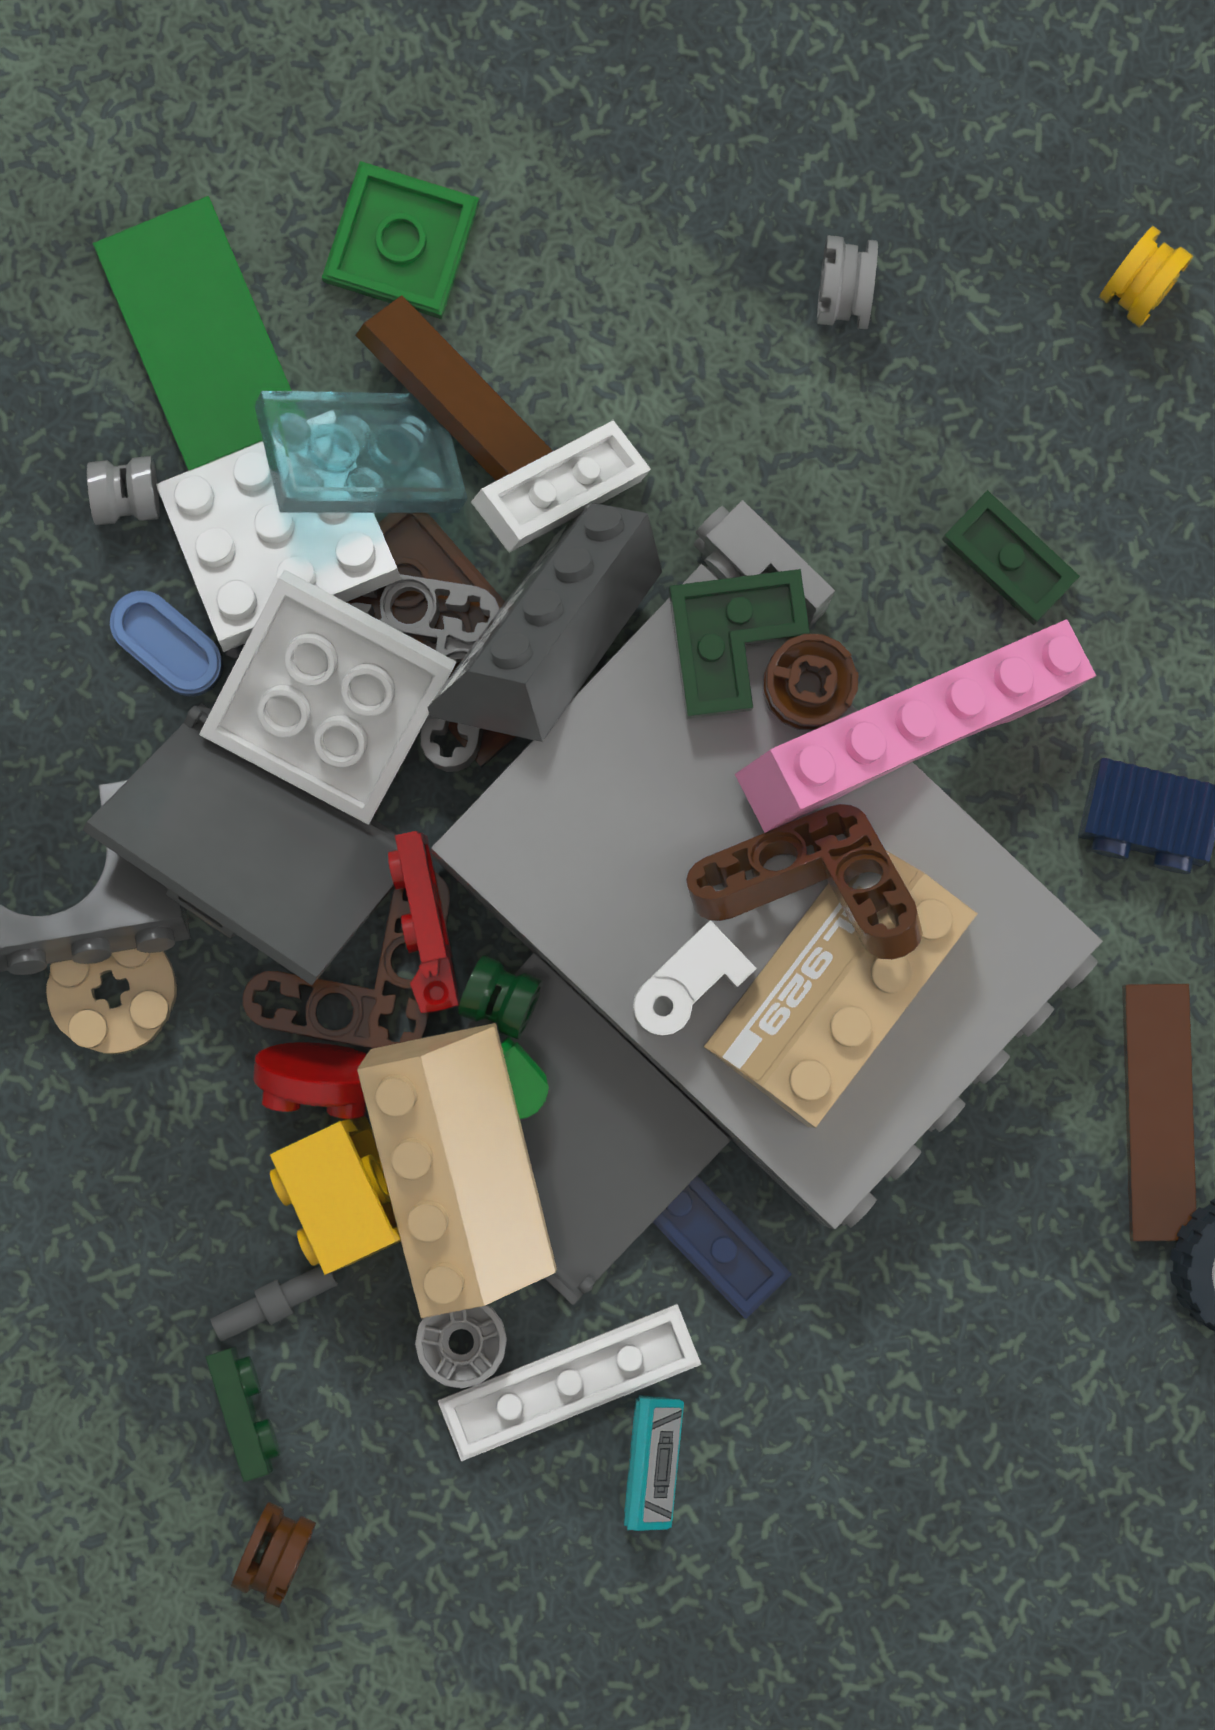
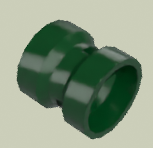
M483 955L477 962L460 1001L458 1014L475 1022L482 1019L497 1024L499 1032L518 1040L525 1031L542 991L543 980L528 973L516 976L506 972L502 962Z

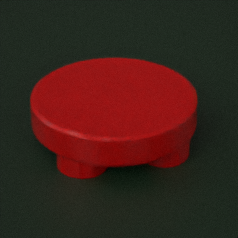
M294 1042L270 1046L256 1054L253 1080L263 1091L262 1105L275 1111L289 1112L300 1109L301 1104L327 1107L326 1112L329 1115L343 1119L360 1118L366 1112V1102L357 1071L367 1055L366 1053L339 1045Z

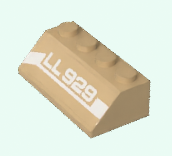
M887 850V854L916 904L923 932L921 942L916 949L904 957L893 960L880 959L871 955L864 948L830 883H828L704 1045L705 1049L810 1128L818 1126L978 914L927 874ZM872 872L862 873L854 877L848 886L854 889L870 888L876 885L882 876ZM887 908L877 912L879 922L883 923L887 929L896 927L888 915Z

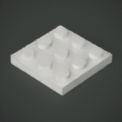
M331 413L156 484L223 652L246 643L284 569L345 602L401 580L398 568Z
M284 569L199 735L369 825L429 715L427 707L448 680L456 661Z

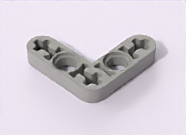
M400 574L401 580L385 587L380 599L382 616L380 621L413 639L437 643L436 651L453 659L456 663L463 660L500 610L495 598L487 590L480 587ZM377 590L362 596L377 599ZM406 591L419 592L428 601V609L425 616L413 624L399 622L392 614V606L395 599ZM438 596H449L445 603L447 609L458 612H466L471 602H479L482 613L490 616L488 623H477L475 631L467 633L465 632L462 620L443 616L444 629H434L440 615ZM358 602L351 604L372 617L375 613L371 604ZM428 715L421 729V747L427 759L436 768L446 772L460 771L467 768L478 755L483 729L458 723V733L461 738L468 740L465 748H455L452 757H443L442 748L440 745L433 743L435 735H446L449 721L433 718Z

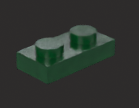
M988 490L942 538V541L1033 625L1044 616L1080 577Z
M236 1346L205 1356L243 1482L270 1474L273 1471L270 1459L280 1456V1450L270 1419L258 1421L251 1396L260 1394L261 1388L251 1357L247 1356L239 1359Z

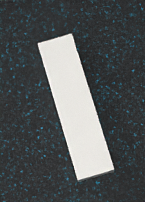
M675 1304L486 1380L479 1385H474L439 1399L438 1403L461 1461H464L701 1365L678 1304Z

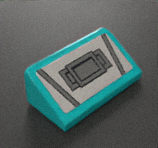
M643 1395L635 1398L623 1523L627 1530H667L672 1527L684 1402L680 1399Z

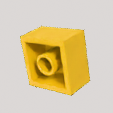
M366 1116L339 1121L270 1154L276 1167L270 1170V1179L275 1192L285 1206L293 1205L303 1227L297 1230L300 1247L312 1266L320 1264L324 1275L347 1267L401 1242L376 1141Z

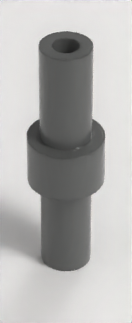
M318 1266L283 1284L276 1279L254 1290L256 1297L210 1320L219 1340L223 1342L266 1320L272 1325L293 1315L294 1310L292 1307L337 1286L338 1283L333 1272L324 1275L321 1266Z

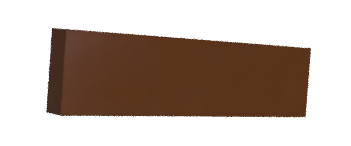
M402 295L363 323L355 336L496 481L553 452Z
M1189 984L1123 985L1130 1241H1178L1179 1237L1176 1235L1182 1225H1187L1192 1219L1190 1215L1196 1211Z

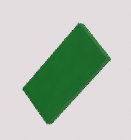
M209 195L93 243L188 471L305 424Z

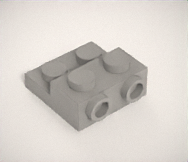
M743 500L731 512L724 506L719 507L696 531L699 538L695 541L694 546L702 553L701 559L708 565L706 568L717 579L801 569L809 628L826 612L835 590Z

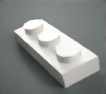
M613 420L482 488L471 503L510 553L575 518L591 503L601 504L640 483L651 469Z

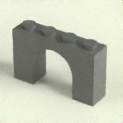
M126 781L98 785L101 807ZM106 847V862L98 883L75 906L52 915L29 916L11 911L0 904V972L9 971L15 975H29L41 972L46 969L47 964L73 960L80 964H93L107 960L113 952L136 948L144 953L168 950L177 941L191 939L187 909L166 896L167 887Z

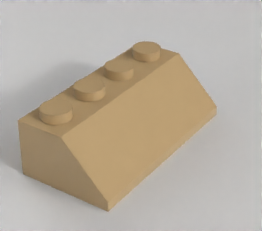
M496 1023L370 1049L357 1071L420 1317L426 1318L482 1307L556 1273L557 1267Z

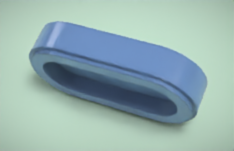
M134 591L123 596L115 604L110 616V629L113 637L126 652L171 690L184 696H199L210 691L217 684L223 670V660L218 647L207 635L162 597L149 591Z

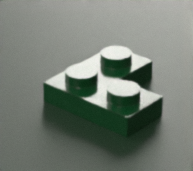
M801 569L671 585L669 587L686 719L752 711L753 701L745 645L784 641L803 634H810Z

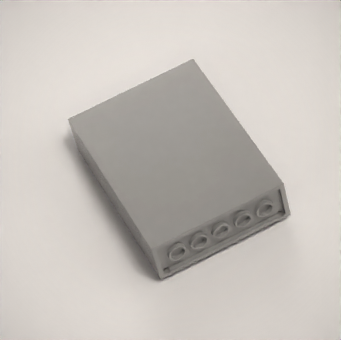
M701 564L683 584L718 579ZM669 597L572 699L543 742L533 740L431 848L432 858L533 953H537L713 1119L742 1151L822 1226L836 1229L840 1224L843 1226L847 1224L851 1228L877 1201L870 1191L885 1176L887 1179L892 1177L896 1180L919 1157L922 1151L914 1144L927 1130L930 1132L934 1129L938 1132L942 1131L961 1112L966 1103L959 1097L960 1094L971 1083L975 1085L980 1081L982 1084H985L1004 1066L1010 1055L1003 1048L1014 1036L1019 1038L1023 1034L1027 1037L1030 1036L1051 1015L1054 1008L1047 1001L1057 990L1063 991L1066 987L1070 989L1075 988L1093 970L1098 960L1091 953L1103 941L921 769L911 762L804 816L838 804L852 805L859 808L868 818L885 850L927 874L978 914L816 1128L804 1125L705 1049L704 1045L829 883L827 879L736 917L722 921L711 920L757 969L735 988L722 976L692 1005L690 1019L682 1029L674 1034L656 1035L640 1027L633 1012L635 994L664 963L710 921L701 917L694 909L686 881L689 870L696 862L709 855L764 833L735 774L770 749L811 732V730H796L781 723L768 709L763 695V674L771 657L785 643L784 641L745 645L753 701L752 711L686 719ZM851 705L850 708L847 709V711L838 719H841L847 715L857 712L858 710ZM844 834L836 836L838 841L846 839ZM813 845L806 847L808 855L815 853ZM790 854L777 855L769 859L764 864V868L773 871L786 869L794 863L797 857ZM752 870L745 872L747 880L754 878ZM722 884L713 886L715 891L724 889Z

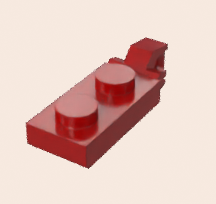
M419 831L395 835L397 850L388 852L390 873L396 890L406 888L411 913L401 915L403 935L408 952L419 951L421 960L420 969L410 982L413 994L421 1013L435 1012L459 1006L460 998L451 960L453 956L428 836Z

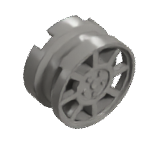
M827 235L821 270L817 324L833 326L836 320L849 321L852 314L857 316L858 329H868L875 286L878 241L868 240L865 252H858V245L845 244L843 237Z

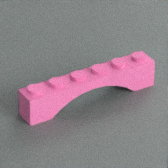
M1066 619L772 748L737 772L735 776L764 833L815 811L945 746L988 728L1011 722L1042 708L1094 678L1096 674Z

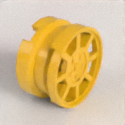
M1154 226L1134 246L1099 296L1105 303H1108L1114 295L1121 298L1118 304L1128 311L1127 319L1139 328L1149 318L1150 314L1148 313L1151 309L1154 310L1177 282L1180 276L1179 272L1181 270L1184 271L1194 257L1184 248L1179 247L1174 250L1165 242L1158 248L1155 241L1161 231Z

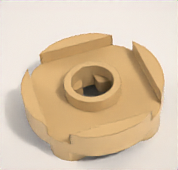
M136 948L113 952L107 960L93 964H80L73 960L51 963L46 993L49 1010L56 1025L78 1046L105 1054H122L147 1045L162 1030V1027L169 1019L171 1010H173L177 997V984L172 964L164 951L144 953ZM108 972H112L116 980L127 979L130 990L120 995L122 1005L116 1008H111L105 999L96 1000L94 995V989L102 985L101 976Z

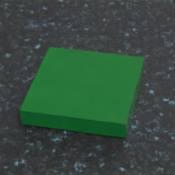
M360 161L328 256L322 281L388 303H392L402 295L418 312L442 319L478 210L479 198Z

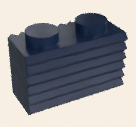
M1101 758L1093 767L1078 838L1093 841L1091 851L1103 856L1128 859L1130 850L1155 856L1153 866L1174 873L1190 874L1192 865L1202 867L1209 863L1215 841V785L1209 782H1201L1197 779L1176 776L1172 773L1151 770L1147 767L1126 764L1122 761Z

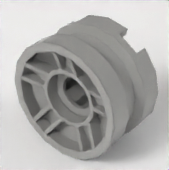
M485 1305L423 1318L418 1326L415 1345L419 1362L430 1377L444 1386L466 1388L481 1384L495 1373L504 1358L507 1337L503 1321L492 1307ZM464 1329L472 1334L474 1345L467 1354H460L450 1349L448 1342L452 1332L455 1330Z

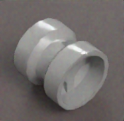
M152 456L134 457L127 465L114 466L108 460L88 462V495L95 525L115 524L119 517L131 515L139 521L159 519L160 507L156 486L157 476ZM125 483H127L128 497H127V494H126V486H125Z

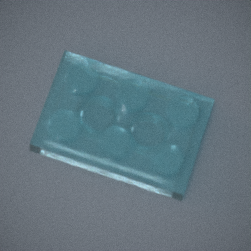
M261 391L256 401V415L280 513H460L468 499L451 434L411 393Z

